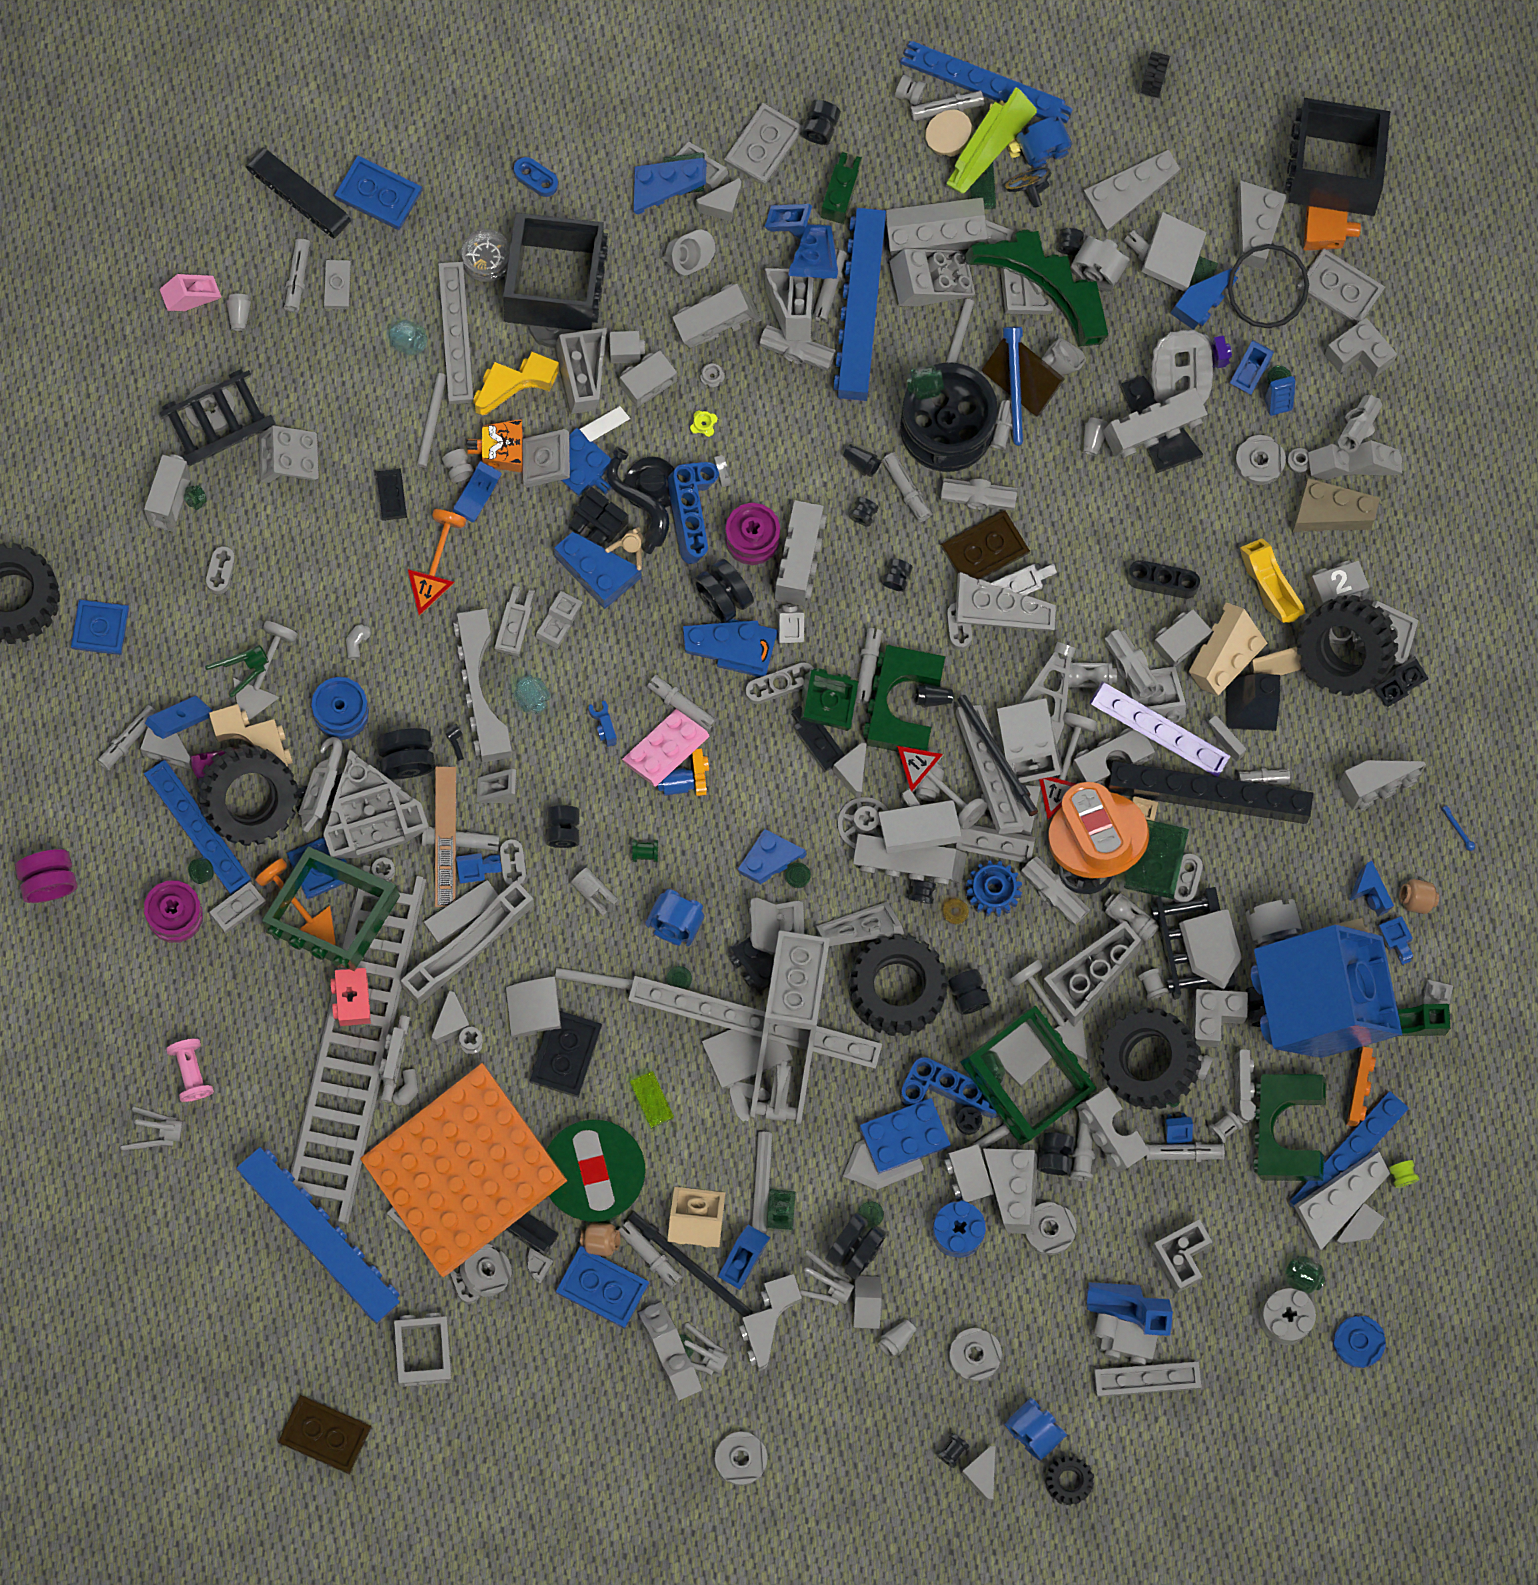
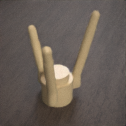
M636 527L633 530H629L622 539H618L617 542L606 548L605 552L609 553L619 546H623L627 552H635L637 570L640 571L642 569L643 552L641 548L643 544V536L640 533L641 529Z

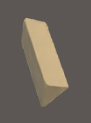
M1297 647L1253 659L1249 669L1251 674H1275L1281 676L1301 670L1302 666L1299 662L1301 655L1297 654Z

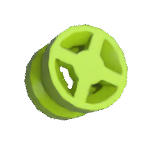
M1413 1160L1404 1161L1388 1168L1390 1174L1394 1175L1395 1188L1411 1185L1420 1180L1419 1176L1414 1173L1413 1168L1415 1165Z

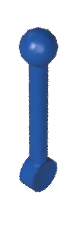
M1447 805L1442 807L1443 813L1449 818L1466 843V849L1468 851L1474 850L1475 843L1468 839L1451 814L1450 808Z

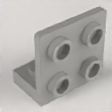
M271 426L259 435L261 482L270 483L281 475L308 480L318 479L317 434L315 432Z

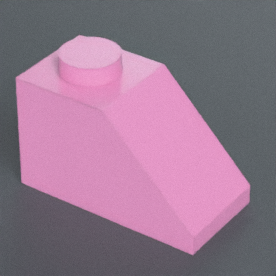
M177 274L160 288L168 311H186L221 298L214 277L207 275Z

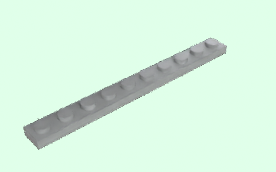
M638 976L634 977L628 1001L754 1036L762 1037L765 1011ZM770 1024L769 1040L805 1050L808 1049L810 1030ZM816 1026L812 1052L876 1069L882 1044Z

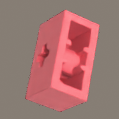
M356 968L355 972L350 969L335 970V978L331 979L332 994H337V1003L333 1004L334 1019L339 1020L340 1026L371 1024L366 968ZM348 993H353V1002H348Z

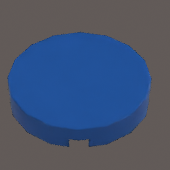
M1367 1316L1347 1318L1338 1326L1334 1334L1336 1354L1345 1364L1351 1367L1365 1368L1371 1366L1382 1357L1386 1349L1385 1334L1381 1326Z

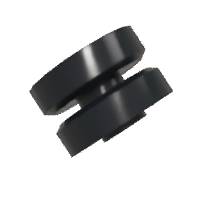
M724 558L711 565V574L703 571L693 578V583L699 596L711 612L723 623H727L736 616V608L744 610L754 603V598L748 585L738 571Z
M407 728L395 730L376 739L378 755L384 757L379 761L381 773L388 779L399 780L419 777L432 772L436 768L434 753L428 751L432 747L430 731L426 729Z
M858 1212L845 1226L825 1260L837 1267L850 1256L845 1266V1274L854 1280L871 1264L887 1236V1232L877 1225L872 1227L863 1236L868 1226V1219Z

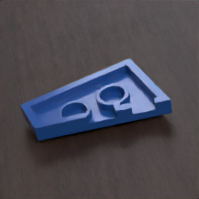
M704 158L636 166L634 182L635 214H641L645 212L644 209L653 205L659 206L665 203L664 200L675 195L681 196L705 185L707 161Z
M807 224L798 251L795 253L794 261L789 268L788 276L837 279L838 266L832 227L829 225Z

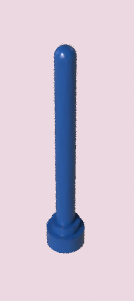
M1021 326L1003 328V338H1006V343L1009 346L1013 442L1017 446L1023 443L1018 342H1021V337H1023V328Z

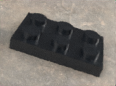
M560 1011L561 1028L546 1030L530 1083L579 1098L602 1024Z

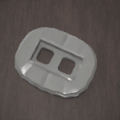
M1195 330L1170 332L1166 337L1159 339L1157 347L1153 350L1154 358L1151 362V377L1154 399L1158 403L1164 404L1165 400L1196 388L1204 404L1210 395L1213 379V360L1210 344L1203 334ZM1178 352H1188V364L1176 366L1175 354ZM1188 376V389L1176 391V378Z

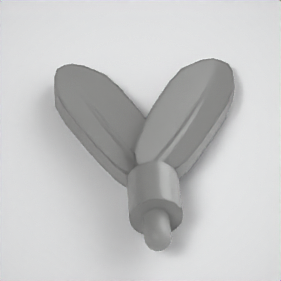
M737 1082L730 1084L727 1088L730 1091L737 1116L742 1121H749L750 1111L745 1097L753 1099L755 1085ZM760 1087L758 1100H768L770 1098L769 1092Z

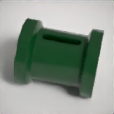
M633 839L632 862H637V860H653L658 862V840L638 842L637 839Z

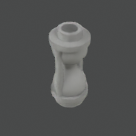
M1071 663L1069 688H1098L1102 681L1112 686V683L1117 682V668H1112V663ZM1087 680H1092V681H1094L1095 683H1084V682L1087 681Z
M1122 893L1117 896L1113 894L1104 905L1107 907L1105 911L1107 915L1119 924L1124 922L1122 919L1127 920L1138 937L1145 942H1148L1159 928L1153 918L1127 899ZM1131 908H1132L1135 912H1137L1138 914H1134V913L1131 911Z

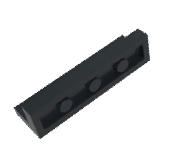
M528 1213L505 1229V1231L544 1256L559 1237L557 1232Z

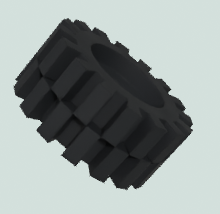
M1151 51L1140 94L1159 98L1170 59L1169 55Z
M1064 1456L1061 1459H1057L1048 1469L1045 1478L1046 1489L1058 1503L1076 1505L1084 1501L1090 1494L1094 1485V1474L1091 1472L1090 1465L1087 1466L1085 1460H1080L1077 1456ZM1065 1471L1075 1472L1080 1479L1078 1488L1072 1491L1064 1489L1060 1484V1475Z

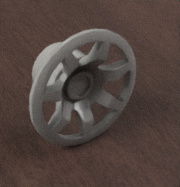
M870 797L856 798L848 802L842 808L838 818V830L841 838L850 847L856 849V844L850 841L847 836L858 832L861 835L871 834L874 837H881L876 830L878 826H881L877 811L879 808L883 811H889L887 807L880 801ZM869 802L875 804V807L862 806L861 803ZM857 804L858 810L855 812V815L845 814L851 806ZM843 818L853 822V827L845 833L842 827Z

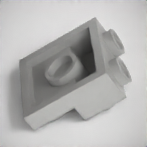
M1375 601L1372 606L1375 608L1380 606L1384 610L1382 614L1385 618L1390 617L1393 622L1390 627L1397 632L1398 637L1394 642L1398 643V652L1395 654L1396 661L1394 664L1400 666L1408 659L1418 620L1379 601ZM1355 632L1353 635V642L1356 643L1354 650L1366 655L1364 642Z
M1175 666L1150 670L1159 683V690L1153 696L1146 699L1145 697H1139L1128 678H1126L1132 699L1174 723L1179 722L1186 716V703Z

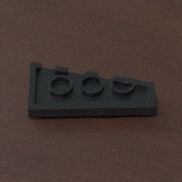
M1144 376L1121 383L1120 388L1131 413L1138 412V414H1141L1144 409L1158 403L1154 399L1152 386ZM1184 428L1180 429V434L1169 439L1165 435L1158 439L1159 443L1147 448L1157 473L1203 457L1204 454Z

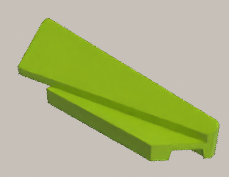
M1014 89L1004 107L994 102L958 158L955 165L956 169L947 181V186L964 194L1034 117L1037 109L1020 89Z

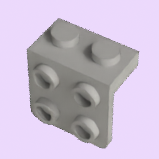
M760 898L751 899L749 914L752 931L750 939L754 948L775 955L779 930L804 934L803 902L793 901L776 905Z

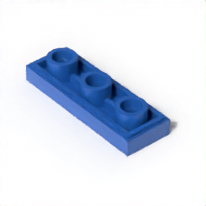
M194 696L149 716L145 724L156 736L164 739L210 718L209 713L213 712V710L197 696Z

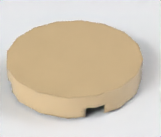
M945 110L937 114L930 121L926 129V140L929 147L937 155L955 156L966 148L971 140L972 133L974 134V127L969 117L963 112Z

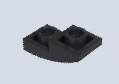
M1414 656L1386 675L1374 687L1388 708L1408 696L1409 690L1429 678Z

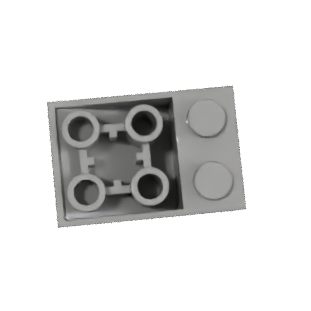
M903 249L889 262L899 306H922L975 296L970 268L965 259L966 251Z
M1047 698L997 708L1005 757L1020 783L1061 775L1063 771Z
M1367 760L1346 770L1338 786L1352 811L1360 808L1362 811L1374 804L1373 800L1379 797L1385 800L1396 793V789L1402 786L1407 789L1418 782L1417 779L1422 776V771L1426 764L1422 761Z

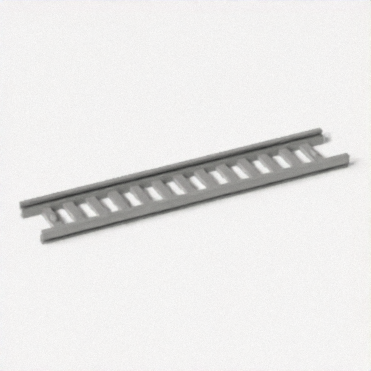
M364 865L361 867V870L370 873V866ZM420 876L416 878L413 895L399 893L400 897L396 904L410 906L407 919L388 916L382 925L384 927L404 930L402 944L374 939L368 948L399 955L396 968L363 961L357 967L366 968L367 974L393 979L391 992L368 988L369 1000L388 1004L385 1017L370 1014L371 1024H364L382 1028L380 1040L374 1041L334 1033L333 1029L336 1019L333 1017V1004L337 1003V994H332L291 1169V1174L295 1178L292 1183L299 1190L303 1187L312 1196L342 1202L338 1221L344 1225H349L363 1163L360 1158L365 1155L381 1084L380 1066L382 1059L387 1058V1049H385L388 1034L392 1035L402 992L401 979L406 974L427 882L424 877ZM356 888L343 949L348 951L357 936L358 921L365 923L371 913L361 910L364 897L379 900V897ZM341 966V968H338V970L348 969V968H344V967H342V966ZM348 993V996L354 997L353 993ZM330 1043L376 1052L374 1066L327 1057ZM324 1068L371 1077L368 1091L321 1082ZM323 1093L365 1102L363 1115L316 1107L318 1094ZM313 1118L358 1126L360 1128L357 1141L311 1132ZM307 1142L353 1151L351 1166L304 1156ZM301 1167L347 1176L346 1189L340 1190L300 1182L298 1180Z

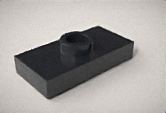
M401 468L376 471L382 521L407 518Z

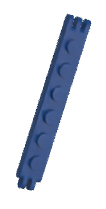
M909 41L907 47L910 49L905 50L904 56L906 57H902L900 64L971 92L981 90L984 97L997 102L1002 100L1005 104L1014 89L1018 88L1037 109V113L1034 116L1043 120L1053 117L1054 121H1056L1057 116H1060L1062 122L1067 123L1069 120L1067 115H1071L1073 111L1071 107L1065 105L1063 99L914 41Z

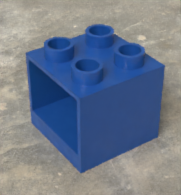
M1335 924L1254 949L1257 965L1251 968V980L1255 990L1260 995H1263L1266 1015L1261 1017V1031L1267 1043L1273 1045V1049L1324 1058L1402 1035L1383 936Z

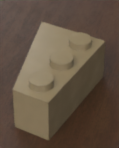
M1308 478L1293 532L1370 530L1375 520L1380 498Z

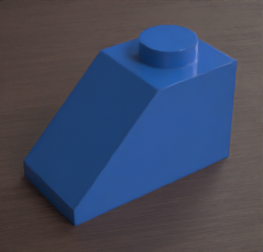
M747 1225L737 1239L718 1277L741 1290L771 1237Z

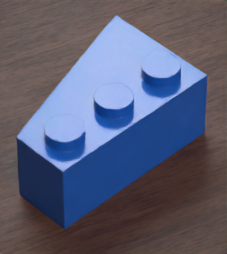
M572 532L554 547L555 558L604 610L642 578V569L640 571L637 570L636 565L612 552L606 553L603 547L577 533Z

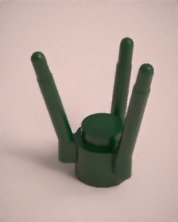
M261 645L206 665L205 669L210 670L222 665L228 667L245 661L249 669L255 668L229 694L233 698L258 674L266 671L264 665L269 663V660Z

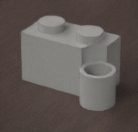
M1098 1314L1094 1335L1102 1338L1099 1351L1105 1352V1357L1120 1359V1356L1130 1358L1131 1363L1145 1366L1146 1362L1151 1363L1158 1335H1146L1141 1327L1135 1323L1120 1320L1107 1314Z

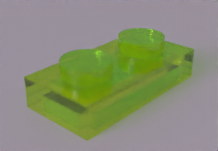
M653 1071L629 1081L650 1129L674 1119V1115Z

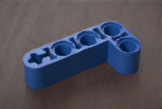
M710 462L679 465L668 477V489L680 555L684 562L688 564L697 563L708 551L698 491L709 489L718 479V468ZM700 472L706 473L709 476V481L704 480ZM677 475H682L686 483L680 482ZM681 498L687 499L690 503V507L685 506L682 503ZM685 522H690L694 526V530L688 529Z
M919 1058L915 1061L902 1087L900 1097L902 1103L907 1107L922 1102L929 1089L965 1107H974L988 1118L999 1117L994 1109L989 1108L990 1103L985 1097L982 1104H978L982 1092L971 1078L929 1058ZM921 1066L927 1067L930 1070V1074L926 1077L920 1076L917 1073V1068ZM944 1077L950 1078L954 1085L950 1088H945L940 1084V1079ZM968 1088L973 1089L977 1096L973 1099H968L964 1096L963 1091ZM909 1089H915L918 1091L919 1097L909 1099L905 1092Z

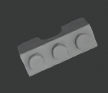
M1131 727L1127 728L1119 734L1120 737L1114 740L1110 738L1105 739L1097 745L1098 748L1092 751L1086 749L1075 756L1076 759H1074L1072 767L1081 783L1095 782L1102 785L1108 782L1111 776L1106 766V761L1109 758L1120 757L1128 764L1141 765L1153 759L1155 751L1148 738Z
M1109 1087L1099 1091L1076 1107L1079 1112V1118L1088 1126L1093 1134V1140L1102 1148L1107 1156L1108 1164L1117 1173L1127 1169L1150 1153V1150L1137 1131L1122 1136L1114 1130L1112 1119L1123 1108Z

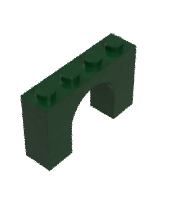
M886 645L885 653L880 652L877 667H882L881 675H875L873 690L877 691L876 700H870L868 714H873L871 723L866 722L863 737L868 738L867 746L899 752L897 746L927 751L932 727L905 722L895 717L888 707L887 696L891 689L903 682L927 683L940 687L946 656Z
M1261 1074V1082H1257V1097H1260V1107L1256 1108V1122L1260 1124L1259 1132L1255 1133V1147L1259 1148L1258 1157L1254 1158V1172L1258 1173L1261 1180L1323 1181L1324 1155L1320 1150H1289L1281 1147L1276 1142L1274 1136L1276 1120L1286 1109L1297 1105H1326L1327 1080L1323 1074Z

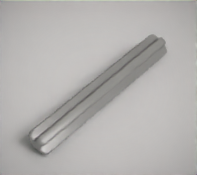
M765 1131L758 1134L752 1227L762 1233L766 1232L772 1148V1133Z

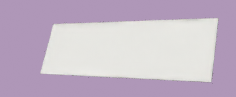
M619 406L582 427L580 430L591 442L628 421L630 417Z

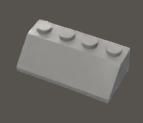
M983 198L886 210L892 258L903 249L961 250L969 249L973 244L979 242L989 244Z

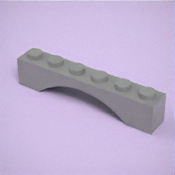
M487 609L457 613L458 622H454L453 625L455 636L461 637L462 645L457 646L459 660H465L466 669L461 671L464 685L469 684L470 693L465 694L468 708H473L474 716L470 717L472 732L477 731L478 740L474 741L476 756L481 755L482 763L512 758L508 728L489 709L482 695L479 683L481 661L487 646L492 640Z
M516 880L457 938L429 959L420 963L401 979L402 988L420 1006L534 907L533 898Z

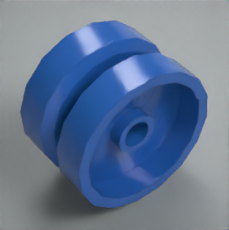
M335 677L324 681L317 687L313 694L311 706L316 725L324 735L330 738L337 737L340 740L353 738L363 731L368 722L369 708L365 692L357 682L349 678Z

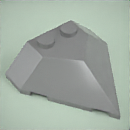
M349 750L347 763L335 795L328 824L324 831V838L331 857L336 859L359 858L404 844L429 829L420 802L410 797L390 779Z

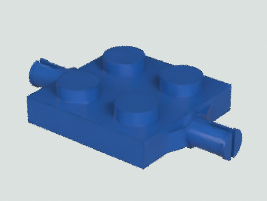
M576 428L569 435L570 478L561 481L578 497L594 485L604 494H607L612 487L602 477L612 459Z

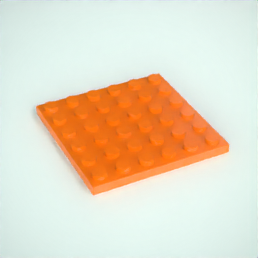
M483 1063L360 1158L443 1278L567 1182L565 1176Z

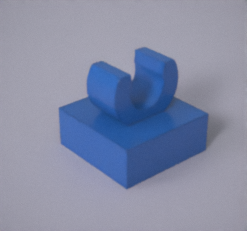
M1181 1113V1118L1172 1119L1171 1114H1169L1165 1126L1166 1143L1192 1142V1118L1187 1117L1185 1113Z

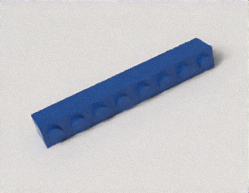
M857 208L856 216H851L850 231H854V239L849 238L847 253L852 254V260L846 262L845 276H850L849 284H844L843 298L848 300L847 307L842 306L841 321H845V330L840 329L838 344H843L842 352H837L836 367H841L840 375H835L834 390H838V398L867 401L886 216L885 210Z
M259 1147L236 1168L237 1172L375 1324H378L400 1304V1301L397 1299L400 1294L391 1284L386 1287L380 1280L382 1274L373 1264L370 1267L367 1266L362 1260L365 1255L357 1246L354 1245L351 1248L345 1241L347 1235L338 1226L333 1228L327 1220L330 1219L328 1214L321 1207L316 1209L310 1203L313 1198L303 1187L299 1190L292 1183L295 1180L292 1174L286 1168L282 1171L275 1164L278 1160L269 1149L263 1151Z

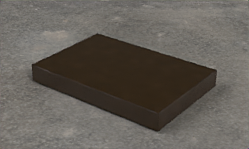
M1003 338L981 371L1011 395L1009 346L1006 343V338ZM1018 342L1021 404L1038 417L1065 378L1022 342Z
M1006 510L941 544L942 550L957 574L961 572L978 580L1030 553L1028 546Z
M300 1395L278 1444L350 1475L372 1426Z

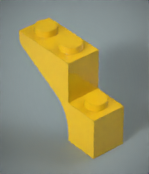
M531 352L528 359L524 358L520 372L494 362L492 369L488 368L483 377L485 384L482 391L478 390L473 399L476 413L487 415L515 393L525 388H540L550 392L559 373V362Z
M1261 538L1240 547L1248 575L1257 581L1264 607L1283 623L1293 622L1299 616L1306 614L1303 604L1282 574L1275 559L1272 546Z

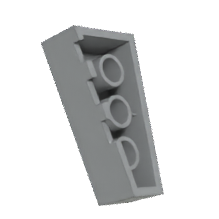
M1196 388L1165 400L1164 404L1156 403L1144 409L1141 414L1134 412L1120 421L1117 419L1110 422L1103 430V433L1114 457L1122 455L1123 458H1127L1137 453L1136 448L1144 445L1145 449L1159 443L1158 439L1165 435L1169 439L1180 434V429L1188 426L1189 429L1201 425L1203 423L1202 419L1208 414Z
M794 500L788 537L784 546V557L781 560L779 578L776 583V601L804 606L806 598L811 599L813 584H809L810 575H816L818 561H814L815 552L820 553L823 539L818 537L819 530H825L827 515L823 514L824 506Z
M858 834L853 864L861 866L860 871L875 873V869L884 870V875L899 877L900 873L908 874L909 879L924 881V877L934 879V883L948 885L949 881L962 883L967 854L957 849L939 846L887 854L883 838Z
M1125 921L1044 978V990L1074 1027L1140 951L1141 939Z

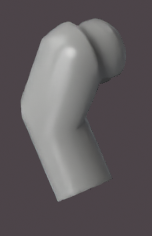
M357 625L347 636L348 660L360 659L359 643L362 639L366 640L371 635V630L368 626Z
M414 1069L403 1071L404 1086L393 1094V1102L398 1106L409 1104L418 1093Z

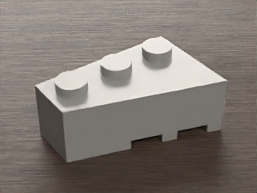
M765 268V290L785 339L790 341H811L814 277L788 276L789 269Z

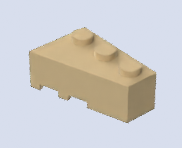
M1227 602L1223 607L1225 612L1222 618L1211 629L1213 634L1207 645L1203 644L1189 670V673L1202 690L1218 696L1267 644L1245 609Z

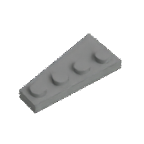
M1167 150L1085 189L1083 194L1107 234L1117 223L1143 204L1154 192H1157L1179 174L1180 168L1170 151Z
M961 572L958 573L955 623L1042 631L1055 630L1056 605L1015 593L1013 590L992 585L990 582L969 577Z
M1371 1152L1294 1205L1316 1249L1322 1250L1389 1176L1390 1172L1380 1152Z

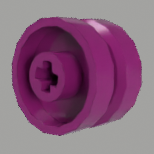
M748 503L739 506L732 511L727 519L725 530L727 550L734 559L742 564L757 565L765 563L773 557L778 549L780 539L778 517L770 508L763 504Z
M61 849L46 850L26 856L15 864L17 878L24 882L20 886L24 902L42 903L55 900L73 893L78 888L75 873L68 871L72 867L68 851Z
M165 881L156 885L148 893L144 902V914L151 931L159 939L166 942L181 943L192 938L199 931L203 922V909L198 896L188 884L183 882ZM173 910H177L175 914L171 913Z

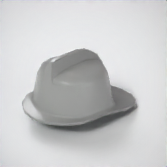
M695 230L673 239L668 244L666 255L662 259L668 262L670 267L679 274L689 275L709 264L715 253L714 239L707 231Z

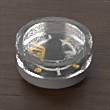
M481 229L471 233L465 239L461 251L462 262L465 271L472 278L478 281L490 282L501 278L507 272L510 245L501 233L492 229Z

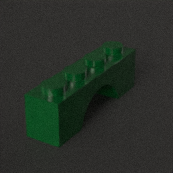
M1422 1004L1417 1007L1397 1009L1402 1030L1401 1036H1443L1451 1029L1449 1004Z

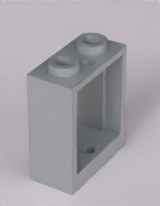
M162 455L144 508L150 526L172 532L174 531L191 480L187 461H184V458L178 455H170V457Z
M441 1313L427 1314L426 1318L416 1319L414 1315L401 1316L400 1320L394 1321L399 1386L452 1383L447 1316L442 1317ZM441 1326L444 1369L405 1372L402 1329Z

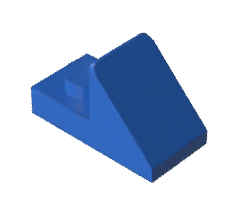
M771 205L765 228L770 232L790 231L798 239H801L808 223L812 205Z
M1252 340L1230 384L1252 395L1264 371L1268 368L1274 351Z
M1370 861L1360 870L1349 900L1351 901L1367 894L1369 907L1379 917L1387 913L1394 904L1373 862Z

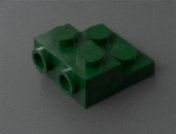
M811 669L805 674L801 697L804 699L801 720L849 731L852 725L859 681L852 680L848 675L828 674V671L824 669Z

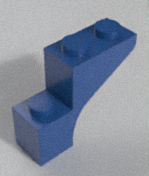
M1088 1282L1087 1310L1135 1323L1141 1327L1146 1335L1170 1336L1173 1310L1169 1299L1143 1298L1140 1285Z

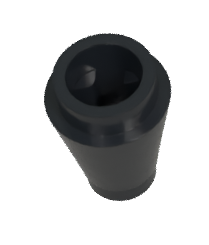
M852 444L843 453V457L863 476L868 475L872 477L880 467L881 460L878 459L876 454Z
M927 683L916 686L915 703L916 705H921L922 708L952 704L953 702L952 689Z

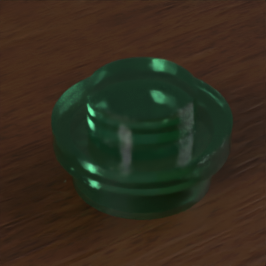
M1275 366L1269 370L1267 381L1270 385L1271 381L1287 378L1292 375L1286 367Z
M191 485L185 489L184 499L187 505L195 510L202 508L203 504L207 501L204 490L198 485Z
M794 863L787 868L785 878L790 886L802 888L809 883L811 873L806 865Z

